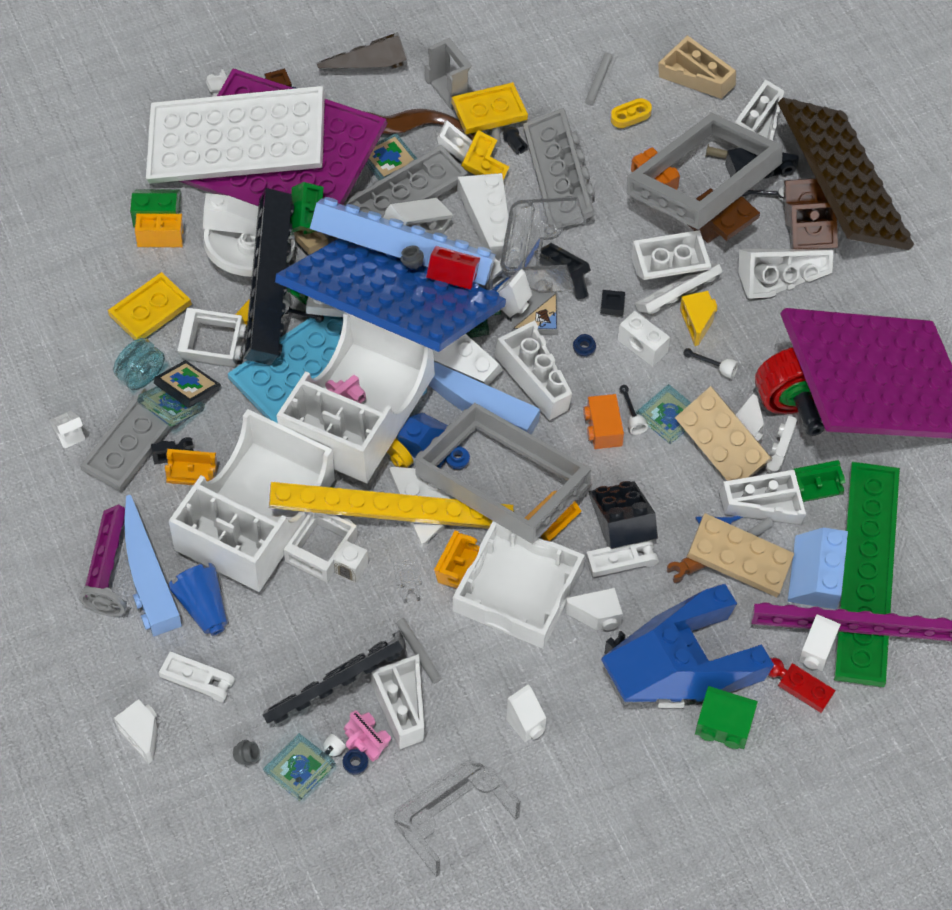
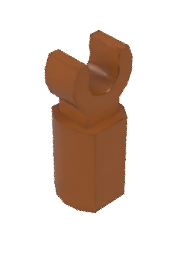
M686 557L680 563H669L666 571L668 573L673 570L679 572L673 577V582L677 583L682 581L684 575L693 574L707 566Z

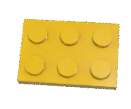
M513 82L452 96L451 103L466 135L475 133L477 130L484 131L528 119V113Z
M161 272L108 309V315L139 343L191 306L192 303L191 299Z

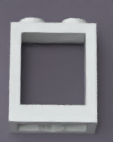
M187 308L178 346L179 356L184 360L236 367L237 360H241L243 347L240 345L242 338L246 337L247 324L244 323L243 317L240 315ZM198 323L235 328L230 355L193 350Z
M309 512L284 548L285 562L328 582L335 572L334 558L345 540L354 543L357 539V526L347 518L342 519L334 514ZM317 524L344 537L329 561L302 549V546Z

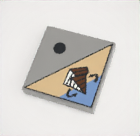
M531 292L532 296L527 301L529 304L527 309L522 314L517 312L512 316V331L536 321L540 335H558V292Z

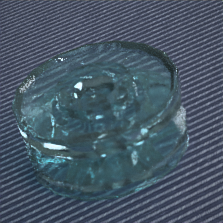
M147 338L137 339L126 346L117 357L113 367L114 375L121 381H124V384L131 390H139L147 386L159 374L165 361L164 353L157 347H154V344Z

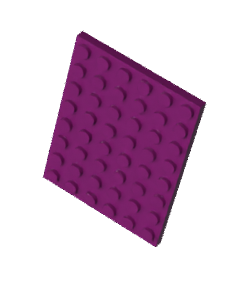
M233 68L217 96L295 88ZM325 99L322 168L193 179L178 182L212 194L231 196L258 206L259 198L265 188L291 194L293 186L306 182L323 186V199L325 197L338 200V204L344 205L388 123L385 118Z
M784 308L780 315L826 432L952 439V363L933 321Z

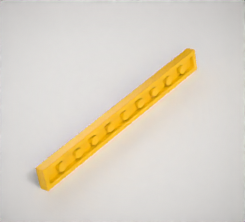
M271 482L269 508L484 529H489L493 520L457 499ZM501 504L513 511L514 505Z

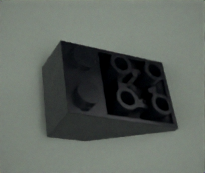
M623 481L618 485L600 486L595 490L588 491L603 536L611 549L658 539L655 511L635 481Z

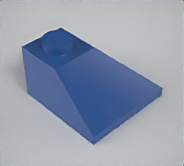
M422 412L409 417L398 433V441L410 452L412 457L416 458L417 454L420 451H424L435 437H439L448 425ZM446 458L440 464L437 465L438 468L442 467V465L446 461Z

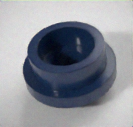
M581 334L574 340L573 350L580 356H590L596 350V342L592 336Z
M352 749L343 757V768L350 774H361L368 767V757L365 752H361L359 749ZM358 760L360 764L353 766L351 762Z

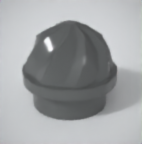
M408 246L402 250L401 262L405 267L411 270L422 266L424 254L419 247Z
M242 740L234 747L232 752L234 760L244 766L257 762L259 758V749L254 741Z

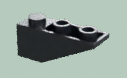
M743 148L727 150L725 165L730 177L758 155ZM782 152V164L763 179L796 172L799 160L798 155Z

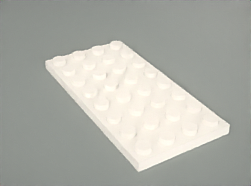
M323 86L151 103L146 169L148 184L322 168L325 100Z

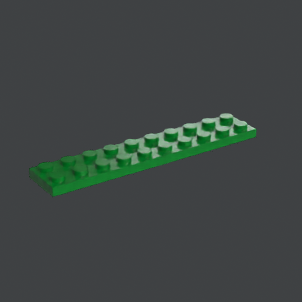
M859 462L851 463L845 531H848L839 609H845L849 612L870 611L874 614L884 615L891 613L900 468ZM838 631L834 680L885 687L889 636Z

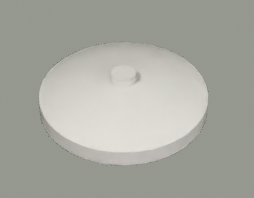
M205 229L204 249L210 260L227 272L252 277L256 235ZM295 235L294 239H288V243H291V249L287 256V263H289L294 254Z

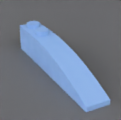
M434 362L435 375L429 386L461 411L468 409L473 403H476L527 433H533L539 423V408Z
M128 495L126 496L125 542L129 567L136 594L132 596L137 609L142 608L144 612L141 615L145 630L150 628L154 637L182 627L178 610L132 496Z

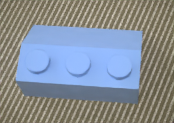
M823 527L795 536L787 602L837 609L842 593L848 531Z

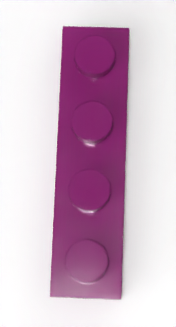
M119 504L103 511L85 586L101 589L109 588V578L115 564L114 557L120 543L119 536L125 522V508Z

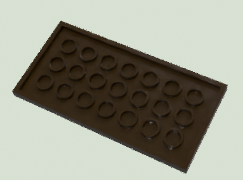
M783 97L777 104L847 239L910 250L914 246L910 237L911 234L905 228L901 215L896 211L892 198L883 187V181L875 172L874 165L867 157L864 146L860 144L856 131L848 121L847 114L842 110H834L825 106L822 107Z

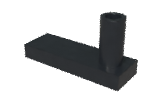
M549 243L533 253L535 261L571 280L576 299H584L589 295L583 276L591 271L588 262L553 243Z

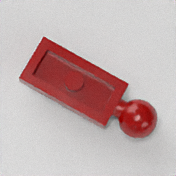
M770 658L774 666L768 676L773 678L781 677L782 679L778 684L780 688L822 713L836 690L793 663L787 670L779 658Z

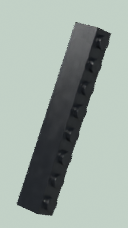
M265 188L258 204L244 360L272 365L282 352V344H279L284 330L281 318L285 313L286 304L283 303V296H285L287 287L276 283L275 279L277 273L289 267V263L286 260L291 249L288 237L291 235L293 224L290 223V217L294 211V204L291 203L292 194Z

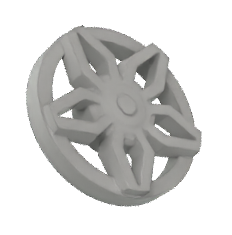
M85 586L79 596L80 602L85 607L102 615L121 616L126 609L127 602L107 587L101 589Z

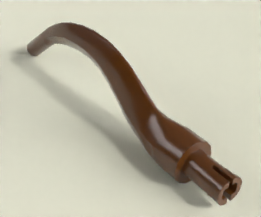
M411 109L389 116L367 112L386 119L388 124L382 135L406 132L417 126L429 123L444 125L446 121H449L465 134L457 118L436 110ZM476 132L467 134V136L473 140Z

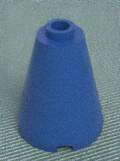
M208 563V568H204L200 564L176 576L178 581L174 584L170 581L168 587L205 634L210 633L211 636H214L225 630L224 626L227 624V618L216 568L212 563Z

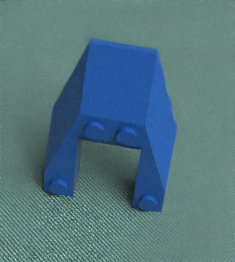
M726 584L705 589L658 614L602 657L601 661L624 702H656L657 699H670L671 702H681L682 699H695L697 702L704 701L708 686L732 692L765 681L774 664L762 644L709 661L692 633L693 630L729 619L737 602Z

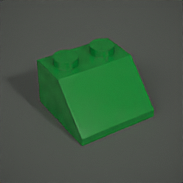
M136 189L132 192L130 213L133 228H135L137 214H179L181 189Z
M708 686L695 735L700 736L706 741L724 743L732 749H744L758 701Z

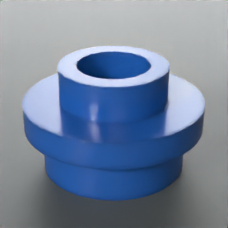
M457 446L446 457L447 464L456 470L463 469L470 461L469 452L460 446ZM459 455V456H462V457H461V458H455L454 456Z

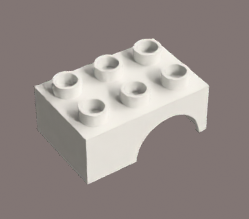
M344 312L340 339L331 360L325 369L313 379L310 373L305 371L277 413L278 424L331 448L333 451L334 470L368 483L435 375L433 350ZM355 375L359 378L360 387L365 391L366 399L364 402L358 403L327 390L325 383L329 380H333L335 383L340 380L345 382Z
M247 409L243 415L239 440L225 467L210 481H206L204 476H200L169 519L174 550L208 567V563H212L216 571L260 592L283 558L284 548L309 513L269 508L271 482L330 487L335 480L332 449Z

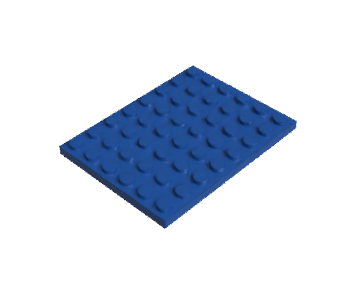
M340 238L276 274L275 282L437 352L449 346L505 307L506 299L499 296L497 291L479 287L475 282H473L470 290L426 277L428 270L426 266L422 265L417 269L410 270L402 264L399 257Z

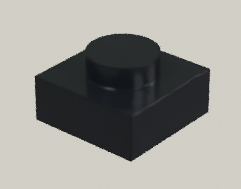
M602 290L600 314L623 316L625 292Z

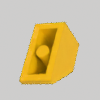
M708 291L682 296L680 312L694 346H698L713 323L715 312H717L716 301L714 298L711 299Z

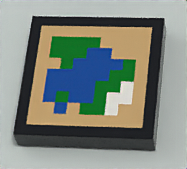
M187 360L159 374L154 378L153 384L187 408L218 392L221 386L220 383Z

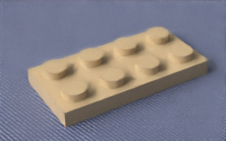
M711 386L675 417L727 481L752 477L773 459Z
M706 513L701 518L687 554L688 558L774 597L780 594L794 553Z

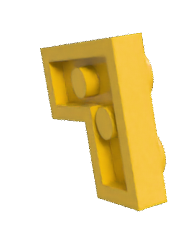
M477 130L461 166L474 175L502 173L503 180L509 169V166L490 157L497 140Z

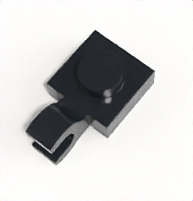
M183 438L178 444H175V441H160L151 444L154 465L168 463V449L194 451L193 448L185 449L186 446L193 445L192 438Z

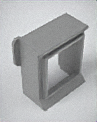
M449 37L428 47L429 66L425 65V80L428 84L432 85L450 110H453L452 96L468 93V71L472 65ZM450 56L460 67L450 72Z

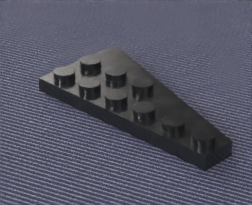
M400 630L392 634L394 639L387 643L385 640L373 645L368 650V655L365 656L364 653L358 654L326 673L322 682L313 681L300 690V694H291L264 710L263 717L267 724L272 721L277 724L289 717L287 713L294 709H297L299 712L311 705L310 700L317 696L320 699L329 696L334 692L332 688L339 684H342L343 687L351 684L356 680V676L363 671L365 674L371 673L379 667L378 664L381 661L387 659L390 662L401 656L400 652L404 648V637Z

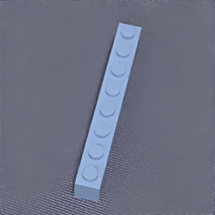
M325 197L316 203L310 226L312 230L401 258V252L404 248L417 246L424 254L422 265L426 267L429 265L430 256L435 246L480 257L474 282L486 285L489 280L496 254L491 253V250L488 248L478 247L477 249L469 246V243L463 240H449L442 233L435 232L431 234L425 232L423 227L416 225L409 227L403 225L404 222L399 219L391 218L388 220L382 218L381 214L373 211L366 213L360 211L358 206L352 204L344 206L338 204V200Z

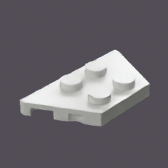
M389 468L390 476L398 494L454 499V497L415 475L414 468ZM410 522L421 548L426 547L428 541L436 533L439 534L446 526Z

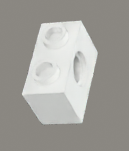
M636 311L619 325L618 341L652 367L668 353L670 337Z

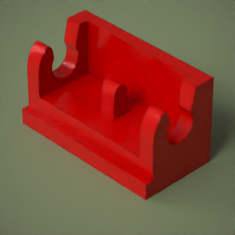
M435 246L430 256L426 277L471 290L476 279L480 257Z

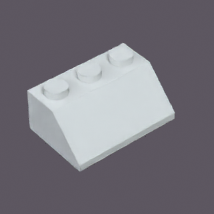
M700 230L633 241L632 261L637 276L643 280L711 269Z

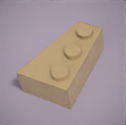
M688 35L658 63L659 78L720 99L736 86V70Z

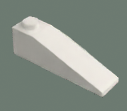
M206 193L203 229L256 235L258 206L231 196ZM291 232L288 239H294V232Z
M739 249L738 273L747 298H770L777 295L776 293L786 289H793L799 284L810 282L832 273L833 250Z

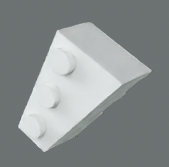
M765 80L737 118L735 124L773 141L777 118L780 112V107L777 103L783 98L784 90Z
M438 198L390 204L383 218L388 220L391 218L399 219L404 222L403 225L409 227L413 225L420 226L425 229V232L434 234L435 232L443 233L453 214Z

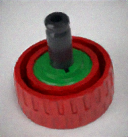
M791 347L780 351L763 362L755 374V384L765 408L776 414L799 412L802 423L806 428V433L809 436L821 434L825 427L794 348Z

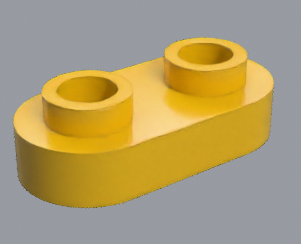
M643 98L619 105L611 111V123L615 127L626 128L647 120L651 116L652 105Z
M395 438L387 453L396 467L408 468L414 463L410 452Z

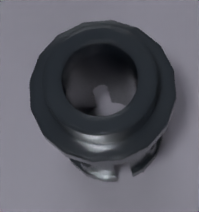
M508 127L504 130V141L511 145L516 154L524 153L528 145L520 137L519 130L514 127Z

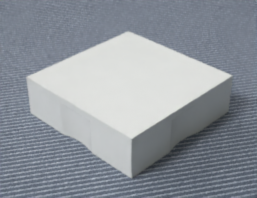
M493 521L480 545L475 561L467 569L453 596V612L544 649L566 605V598L570 597L583 571L585 555L557 543L539 538L531 544Z

